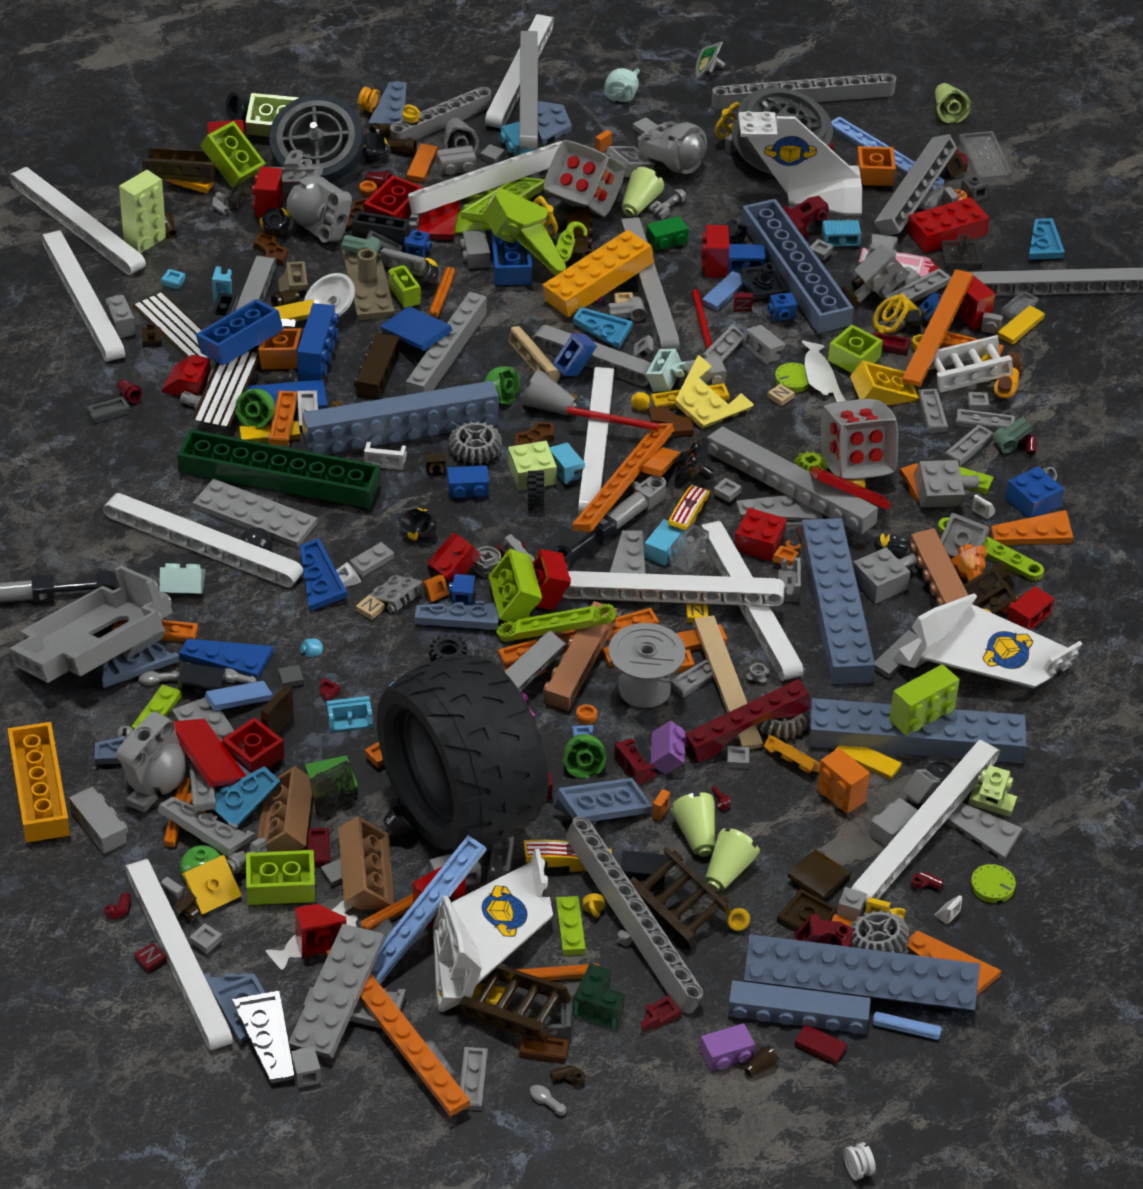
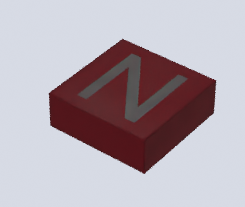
M734 293L733 312H752L753 293Z
M153 942L134 954V959L148 973L167 961L166 955Z

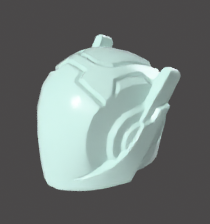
M624 68L613 70L605 81L604 95L613 102H629L632 100L639 86L637 74L640 70L638 68L633 72Z

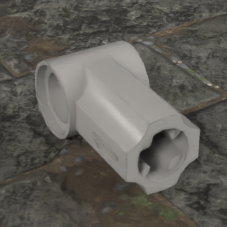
M632 297L627 302L607 304L608 315L622 319L631 318L633 321H641L646 317V310L640 297Z

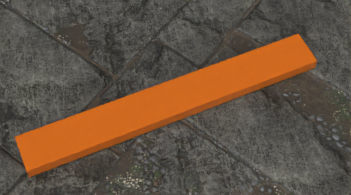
M955 269L902 377L903 383L921 387L971 284L973 273Z
M651 608L619 616L616 618V624L606 641L611 640L619 630L629 625L638 623L659 625V620ZM576 629L555 634L566 643V647L561 653L567 651L569 640L571 637H575ZM541 638L499 649L498 656L505 669L511 667Z

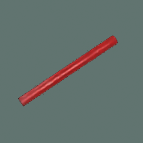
M694 289L692 296L707 350L712 345L699 290Z
M567 406L566 414L658 431L660 425L658 423Z

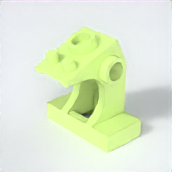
M989 765L987 770H983L980 782L983 784H977L974 787L969 798V805L1010 817L1017 801V796L1007 793V790L1010 791L1013 778L1010 777V771ZM987 797L998 800V804L987 801Z

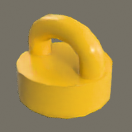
M405 105L402 118L405 122L415 123L420 119V111L413 105Z
M595 893L586 895L582 900L583 910L592 913L595 918L600 917V911L605 908L604 897Z
M743 908L733 909L727 917L729 927L734 931L746 929L750 924V914Z

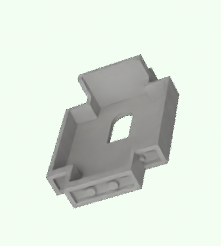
M121 565L115 568L120 585L118 589L113 591L101 586L21 630L20 633L23 641L9 648L15 666L47 683L68 671L82 676L164 630L161 622L162 619L173 613L171 599L167 594L158 591L159 586L154 579ZM119 620H129L124 625L100 638L93 636V634Z

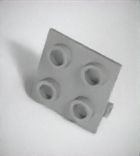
M394 575L382 586L376 587L369 595L377 600L387 602L389 612H397L420 595L422 589L419 585L422 583V580Z

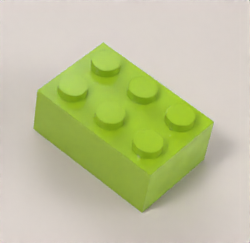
M234 121L208 134L200 145L210 160L215 162V166L232 188L258 174L260 167H264L266 164Z
M509 549L488 577L499 619L515 622L517 619L528 618L531 611L540 603L542 595L531 556Z
M942 664L893 691L889 720L903 734L908 735L918 731L924 725L936 721L937 718L944 714L951 713L955 709L960 679Z
M314 850L246 853L247 905L315 902Z

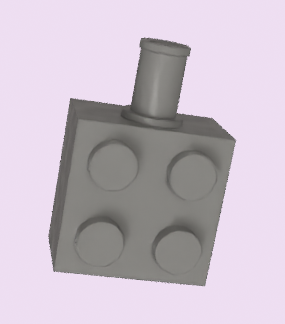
M880 244L855 269L857 274L864 280V284L854 294L858 297L857 300L860 303L874 291L884 299V296L891 293L910 273Z
M958 460L920 461L913 473L921 508L959 506L965 496L964 488L979 487L978 475L962 476L960 474Z
M887 547L853 561L857 586L876 604L908 589L910 578L908 568L916 566L918 561L912 553L897 559Z

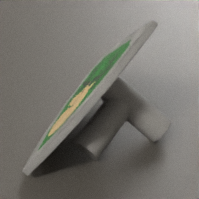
M723 42L702 48L696 64V76L698 79L705 72L712 74L715 65L721 69L725 66V63L716 57Z

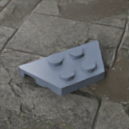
M538 101V137L542 145H545L547 139L551 137L556 139L562 134L572 131V124L562 104Z
M154 643L129 659H126L121 653L104 663L102 685L105 688L146 672L179 662V655L176 652L173 654L165 650V646L160 643Z
M210 973L203 974L240 1045L243 1044L249 1036L233 1004V999L264 994L265 991L254 973H243L241 975L225 973V977H211Z

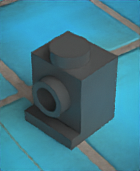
M967 175L962 179L960 190L965 191L967 198L971 197L976 202L987 198L989 183L984 182L978 175Z

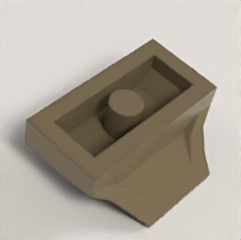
M305 261L286 262V270L278 279L279 291H308Z

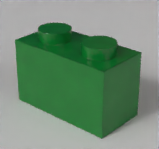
M680 216L646 225V240L652 245L654 251L688 243L689 228Z

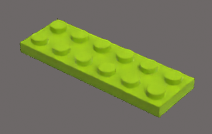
M523 177L506 183L500 188L529 200L544 190L545 179ZM496 190L461 211V219L469 220V222L483 221L485 224H488L483 216V212Z

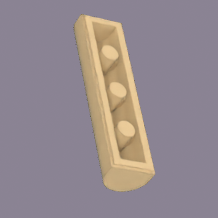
M511 327L509 344L534 373L537 370L543 371L553 381L557 382L560 378L558 369L521 327Z

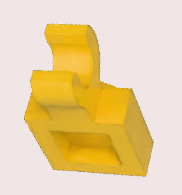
M869 897L865 913L870 914L872 910L880 912L881 909L884 913H887L891 910L893 915L899 914L900 918H904L906 910L902 908L890 909V902Z

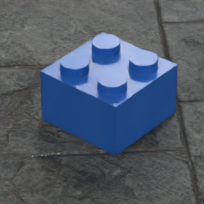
M1037 466L1008 480L1005 498L1027 518L1044 515L1060 507L1064 488Z

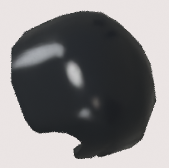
M260 527L246 529L240 539L265 550L270 549L272 545L270 534L267 530Z

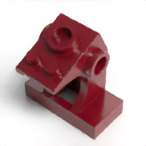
M819 195L807 198L793 209H790L787 205L782 207L804 239L809 237L806 227L811 221L815 219L821 222L829 220L827 216L829 211L828 203Z
M810 914L794 933L795 940L852 947L853 938L851 937L854 928L840 921L820 920L819 915Z

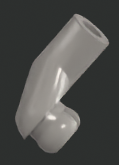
M217 192L215 197H213L212 206L223 215H227L230 208L224 205L225 194Z

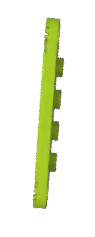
M943 518L939 521V534H943L945 530L944 525H947L949 518ZM986 537L983 544L986 547V559L994 563L1001 561L1007 570L1017 575H1022L1025 579L1028 578L1031 581L1042 579L1044 568L1040 563ZM1029 569H1030V570H1031V569H1032V570L1035 569V571H1037V573H1032V572L1029 571Z
M605 604V606H590L517 619L515 622L508 621L507 623L500 624L501 626H498L497 634L501 641L507 642L545 635L548 631L558 633L588 628L612 622L616 617V611L612 605Z

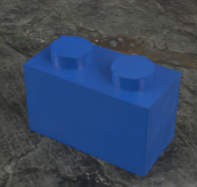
M729 244L728 272H740L741 268L763 266L765 264L764 245Z
M571 334L553 362V365L564 376H578L597 348V345L586 334Z
M487 466L447 467L449 498L489 496Z

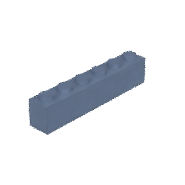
M732 980L728 1016L738 1019H752L785 1025H808L831 1031L837 1030L854 1034H866L870 998Z

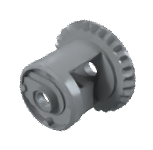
M638 623L622 628L612 637L609 643V657L611 663L621 673L618 680V691L622 699L633 706L641 708L655 707L668 699L671 692L669 675L675 674L685 659L684 643L674 631L658 624Z

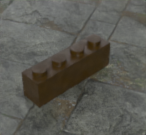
M569 206L567 226L571 222H580L586 227L587 236H583V231L580 228H574L575 244L570 259L565 263L568 267L581 260L584 250L592 249V238L589 237L593 235L594 215H590L591 209L589 207Z
M377 333L375 339L371 340L369 352L365 353L364 364L360 365L359 376H355L354 379L356 396L379 400L399 353L398 336Z

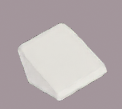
M978 495L974 496L972 511L988 520L995 514V508L992 503Z
M348 562L336 570L344 587L361 582L355 569Z
M959 895L945 903L934 916L945 924H949L961 910L962 896Z

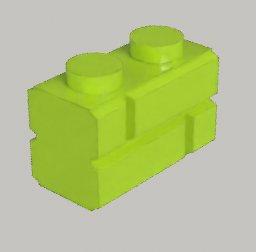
M402 265L388 270V286L401 305L407 308L408 306L412 307L420 304L421 287L407 267Z

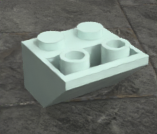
M165 563V567H160L159 591L169 593H203L205 569L200 568L201 565L186 564V568H180V564Z

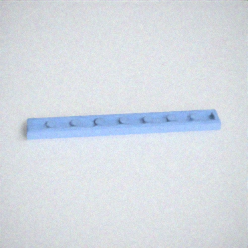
M841 117L831 121L833 132L857 147H889ZM894 150L896 171L906 176L915 162ZM938 176L931 186L932 189H929V191H935L942 187L945 180Z
M467 835L386 937L371 971V974L379 984L383 982L436 915L442 897L451 896L487 850L485 846Z

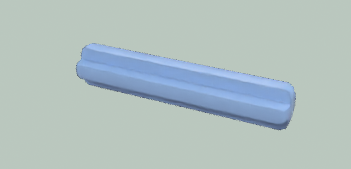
M875 1012L873 1017V1025L936 1040L941 1035V1027L881 1012Z

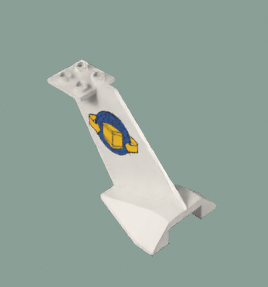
M739 112L741 137L749 139L788 195V204L797 206L807 198L819 195L828 203V213L842 216H862V185L859 166H849L794 116H777L775 118V112Z
M974 593L933 608L919 616L912 626V629L919 638L900 648L893 660L896 663L913 668L926 661H931L1035 688L1052 678L1060 669L1062 671L1068 669L1072 665L1071 661L1078 656V650L1082 643L1079 641L1067 648L972 605L977 598Z
M535 849L530 863L453 902L450 901L448 896L442 897L433 923L436 996L439 1012H444L459 1005L464 996L471 998L475 986L552 918L553 912L550 897H542L543 890L547 889L548 877L544 875L545 862L541 858L540 849Z

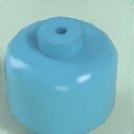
M305 639L300 646V652L305 653L309 658L321 655L323 651L322 643L318 639Z

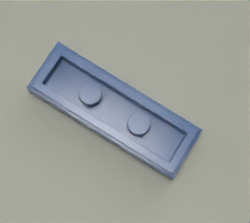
M732 271L702 299V304L718 311L734 296V293H738L745 286L740 274Z
M264 681L206 691L205 698L213 711L268 701L272 699L273 694Z

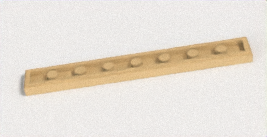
M715 616L694 618L695 629L727 713L747 704ZM756 725L749 727L736 736L740 747H749V750L762 748L763 742Z

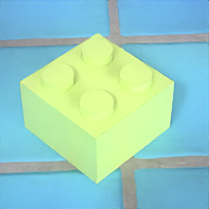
M547 441L508 447V466L517 490L527 489L528 471H544V486L556 484L557 466Z

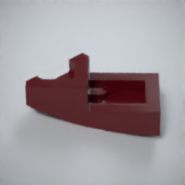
M670 995L652 1005H646L644 1020L641 1021V1028L643 1031L650 1030L682 1016L680 1009Z

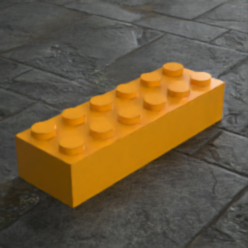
M626 230L542 284L546 302L570 318L577 313L580 307H587L653 264L652 245L630 230Z
M51 722L7 728L25 843L70 836Z

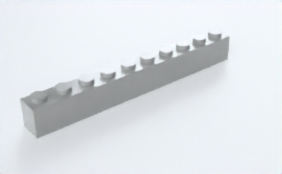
M722 426L707 437V440H709L707 453L832 519L842 518L843 525L863 534L877 523L878 507L817 480L809 471Z

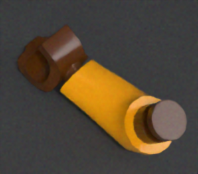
M1008 352V355L1012 358L1013 375L1003 376L995 382L994 392L997 397L1009 399L1015 395L1019 383V374L1021 375L1024 364L1020 361L1022 354Z

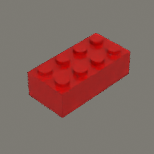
M969 197L909 215L907 233L923 252L927 253L987 235L990 217Z

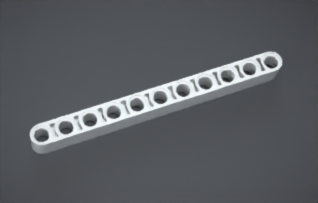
M537 14L528 30L538 31V58L552 32L554 17ZM520 48L487 111L485 118L486 126L501 129V126L506 124L520 96Z
M562 141L408 194L411 213H423L546 170L550 167Z
M24 167L9 175L10 182L15 189L127 275H131L146 266L144 257L138 251L29 168Z
M58 230L42 234L41 238L44 249L104 360L109 362L124 358V346L62 232Z
M595 367L590 404L591 411L610 414L614 368ZM591 418L588 421L584 456L585 468H583L578 515L582 513L602 488L609 424L607 421Z
M115 493L103 507V512L110 519L284 587H292L303 574L302 566L294 560L126 495Z
M721 521L699 526L701 540L722 577L753 578ZM738 605L780 680L785 681L803 676L802 663L769 606Z
M568 571L571 577V585L563 594V597L568 599L779 606L784 600L785 583L776 578Z
M979 740L855 882L851 889L867 894L865 907L869 897L875 899L881 897L978 784L983 770H987L989 765L993 766L1000 754L999 749Z
M144 859L125 865L131 887L162 952L166 955L167 963L209 1051L232 1044L233 1039L228 1024L149 860Z

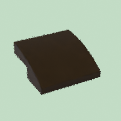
M995 566L963 585L968 595L976 594L977 598L973 605L981 609H988L992 614L1017 600Z
M815 850L796 864L787 877L823 900L834 894L838 885L849 880L851 872Z

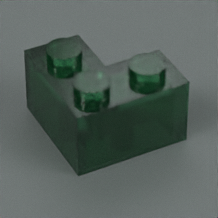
M589 963L573 996L572 1014L616 1028L624 1012L625 994L610 989V969Z

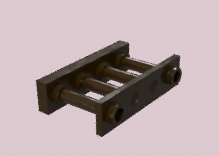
M149 147L148 158L142 159V172L148 170L161 179L215 181V169L217 167L204 150Z
M665 847L663 851L667 858L666 862L645 881L641 880L639 882L635 877L629 881L648 909L692 949L698 944L695 937L697 929L719 909L727 916L731 913L728 907L729 901L723 894L717 895L682 862V856L674 850L672 852ZM673 866L682 873L660 895L654 896L650 893V888ZM690 880L697 889L675 910L671 909L669 911L665 907V902ZM705 894L713 903L692 923L684 925L680 921L681 916Z
M502 963L488 974L489 978L476 998L472 999L466 996L462 998L460 1005L465 1017L544 1044L549 1037L544 1022L558 1000L568 1004L571 1001L567 986L560 982L554 983L506 967ZM498 980L508 983L507 988L496 1005L484 1003ZM517 987L529 990L516 1011L505 1010ZM537 994L549 997L536 1018L532 1019L524 1016Z

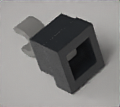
M919 310L908 311L905 320L902 321L896 331L905 327L906 333L921 334ZM896 317L890 324H895L898 318Z

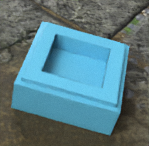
M168 269L161 279V285L178 290L185 281L186 274Z

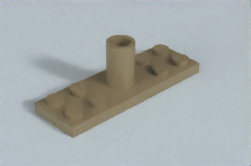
M341 245L347 276L355 286L353 304L357 321L394 317L395 311L380 251L376 254L373 249L365 248L360 250L358 254L343 251Z

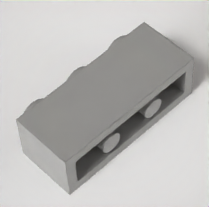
M93 786L69 797L71 813L103 854L127 843L126 833H128V828L125 822L117 818L113 807H109L106 804L104 796L101 793H97Z

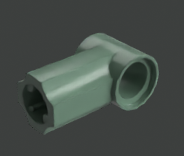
M345 235L342 242L343 251L358 254L360 250L365 248L373 249L377 254L381 248V242L376 237L362 239Z
M1022 416L1008 428L996 430L993 434V440L1003 453H1010L1016 448L1017 442L1030 433L1033 428Z

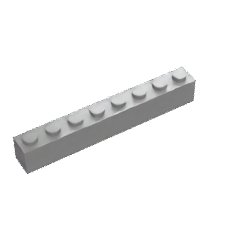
M950 134L932 137L874 221L881 235L898 234L902 231L908 222L909 215L914 213L957 149Z
M472 292L467 294L447 323L451 325L453 331L429 348L407 379L406 395L433 391L485 317L486 296Z

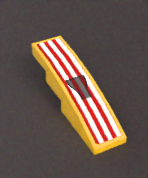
M691 485L677 504L668 521V525L687 531L695 522L697 514L702 510L710 491Z
M524 840L523 842L526 863H530L535 849H540L541 858L544 859V862H547V867L569 866V872L587 871L568 841Z

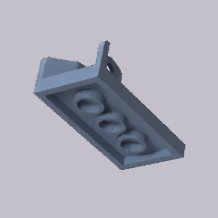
M633 778L558 788L553 802L554 809L567 814L572 819L577 816L584 817L593 826L599 820L650 813L653 807Z

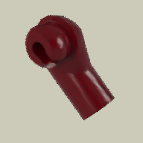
M122 893L118 905L110 904V907L107 905L104 908L106 917L115 920L127 914L131 895Z

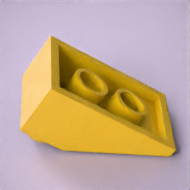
M862 360L850 376L859 399L879 400L885 405L919 400L914 385L902 382L905 371Z

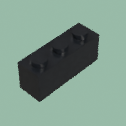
M356 211L352 220V236L366 239L369 231L372 230L403 245V248H405V238L410 235V219Z

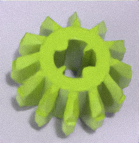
M805 451L804 454L799 453L798 457L794 460L795 465L809 472L812 466L827 471L826 458L822 457L821 453L815 454L814 451L812 453Z

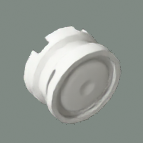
M865 1142L858 1143L856 1147H846L843 1151L847 1171L853 1180L862 1179L863 1175H874L876 1171L873 1154L869 1146L864 1147L866 1145Z

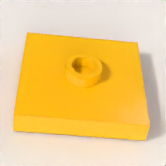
M224 855L182 873L189 891L197 897L195 905L200 915L242 896Z

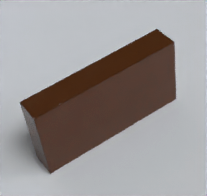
M522 1036L519 1057L565 1063L569 1040L548 1037L544 1044Z

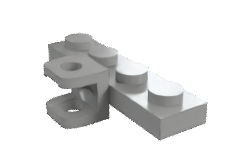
M292 150L288 154L284 162L287 167H272L282 168L283 186L299 185V181L302 178L310 175L320 177L323 170L319 166H311L312 161L309 158L302 159L303 152L301 150Z
M904 267L910 274L895 287L897 290L885 295L884 300L895 295L904 294L911 302H915L947 286L951 277L939 268L919 278V273L910 267Z

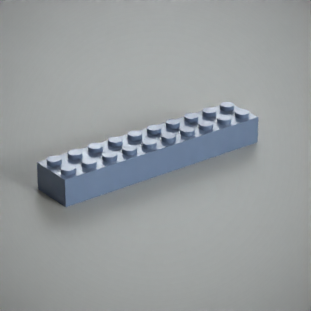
M772 199L742 206L741 223L747 227V233L756 245H764L766 260L775 265L787 290L793 294L796 303L817 333L852 325L854 307L778 201Z
M493 381L302 412L303 443L308 452L330 454L365 448L367 442H371V446L452 433V430L456 429L457 425L462 426L463 422L466 424L470 423V421L477 423L479 420L482 424L486 422L487 425L494 426L498 425L499 395Z
M842 518L802 520L801 544L831 684L873 682L875 662Z
M816 698L811 700L809 747L836 749L838 745L868 747L881 753L963 759L979 740H982L1000 750L996 762L1023 764L1026 750L1025 715L954 709L951 713H946L937 718L936 721L924 725L918 731L905 735L889 720L891 704Z
M750 934L744 982L973 1012L976 1006L980 963Z

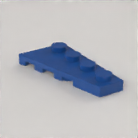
M317 538L301 544L300 549L309 610L313 611L348 597L347 590L320 539Z
M187 639L179 652V659L208 667L233 669L238 674L249 677L253 676L258 680L274 649L273 646Z

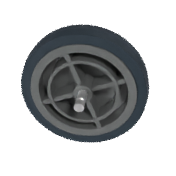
M307 95L293 100L276 115L269 134L270 150L278 167H287L284 162L288 154L292 150H301L303 152L302 159L309 158L312 161L311 166H319L323 170L320 177H323L328 182H332L346 175L357 164L363 151L364 132L357 114L344 101L329 95Z

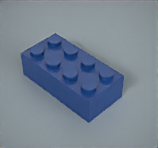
M490 228L494 284L502 286L532 284L531 252L519 241L510 243L496 237Z
M255 299L196 333V338L201 354L221 365H225L238 356L244 355L255 346L261 345L262 342L270 337L276 336L277 333L284 329L279 310Z
M312 304L297 350L298 381L322 380L323 376L327 375V364H330L331 351L333 352L335 348L334 339H338L339 328H336L338 314L335 313V305Z

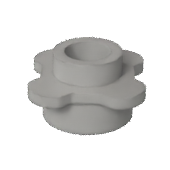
M755 663L749 667L750 672L746 675L747 680L759 683L767 681L766 676L769 674V669L765 665Z

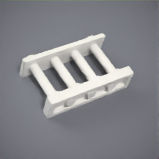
M997 335L939 349L929 370L936 368L938 371L937 386L940 393L1013 375L1012 358L1010 355L1000 357L998 354L999 340ZM990 354L992 360L982 362L980 357ZM971 359L974 362V364L964 366L962 363L963 361ZM946 365H955V369L946 371L944 368Z

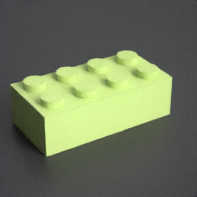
M251 93L246 118L247 134L269 136L271 125L276 115L283 107L298 98Z
M146 170L119 186L123 239L139 253L166 238L162 179Z

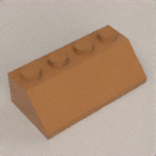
M294 766L277 777L281 784L262 802L257 839L265 838L266 845L264 846L267 847V852L298 851L306 846L314 779Z
M357 816L338 828L344 902L359 910L385 909L394 904L388 833Z

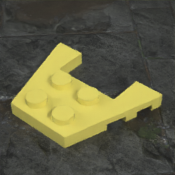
M698 355L674 404L701 429L719 423L727 417H734L745 410H751L754 404L742 393L730 404H727L700 379L712 366Z

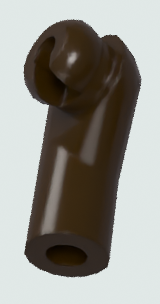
M568 1065L551 1070L550 1077L552 1082L565 1079L574 1084H581L585 1079V1073L575 1066Z

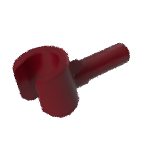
M713 786L712 791L718 797L716 805L719 810L725 811L730 808L731 804L728 803L730 802V796L728 794L723 795L716 786Z

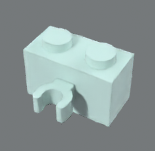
M659 349L646 373L653 392L670 391L677 377H684L683 370H688L685 362L681 361L676 349Z

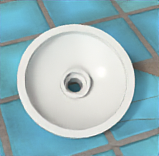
M332 273L316 281L307 292L304 301L314 299V303L335 305V313L340 317L346 312L353 301L355 286L347 275Z

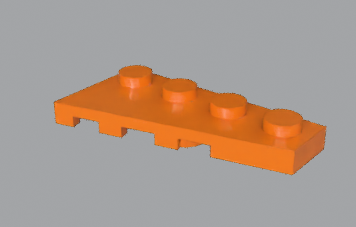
M1066 510L993 525L990 529L991 538L1003 545L1073 543L1074 538Z
M916 931L909 937V944L906 948L910 950V955L980 963L977 995L1001 976L1002 970L920 931Z

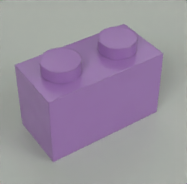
M671 720L653 731L651 740V764L665 775L685 762V731Z
M744 1023L701 1036L700 1052L711 1072L718 1069L723 1070L728 1066L738 1063H746L754 1056L755 1043Z

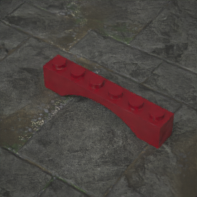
M799 679L685 733L688 749L697 763H700L718 754L731 739L753 725L774 718H793L810 710L809 692Z

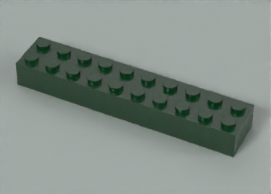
M192 429L189 430L177 454L179 473L370 509L381 483V466L377 464Z

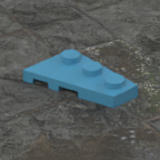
M1053 218L1035 219L1028 260L1064 258L1065 251Z
M583 307L579 308L573 318V324L617 349H620L633 326V321Z
M262 767L241 778L239 782L229 787L226 786L216 793V809L212 810L227 824L231 822L239 826L281 782L266 767Z

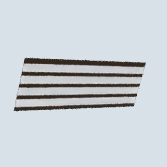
M161 292L132 305L149 323H155V327H161V334L186 358L190 355L207 357L201 354L196 338V333L202 331L203 328L166 293Z
M247 351L244 355L238 356L225 365L217 362L192 419L230 427L236 413L235 410L237 409L236 399L245 392L259 360V353Z

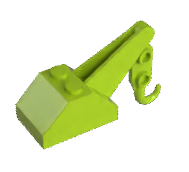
M498 187L486 204L483 216L493 234L503 241L510 243L519 241L554 275L566 269L565 263L570 259L575 244L573 230L576 227L580 228L583 231V236L586 237V227L577 221L569 223L566 230L559 236L555 247L542 224L546 219L549 209Z

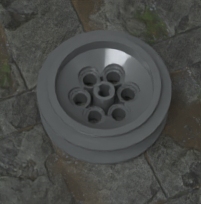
M777 87L760 89L746 96L740 104L737 119L732 128V141L741 157L753 167L771 175L773 173L749 139L741 137L739 112H775V118L777 116H794L827 146L830 144L833 135L831 119L816 101L800 92Z

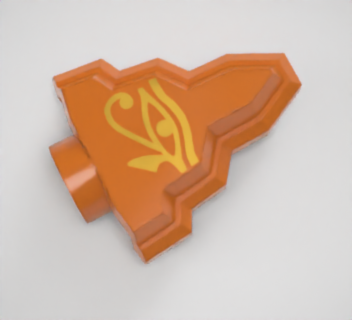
M973 544L959 547V554L954 556L951 562L960 577L965 578L969 582L982 574L986 567L985 545L974 547Z

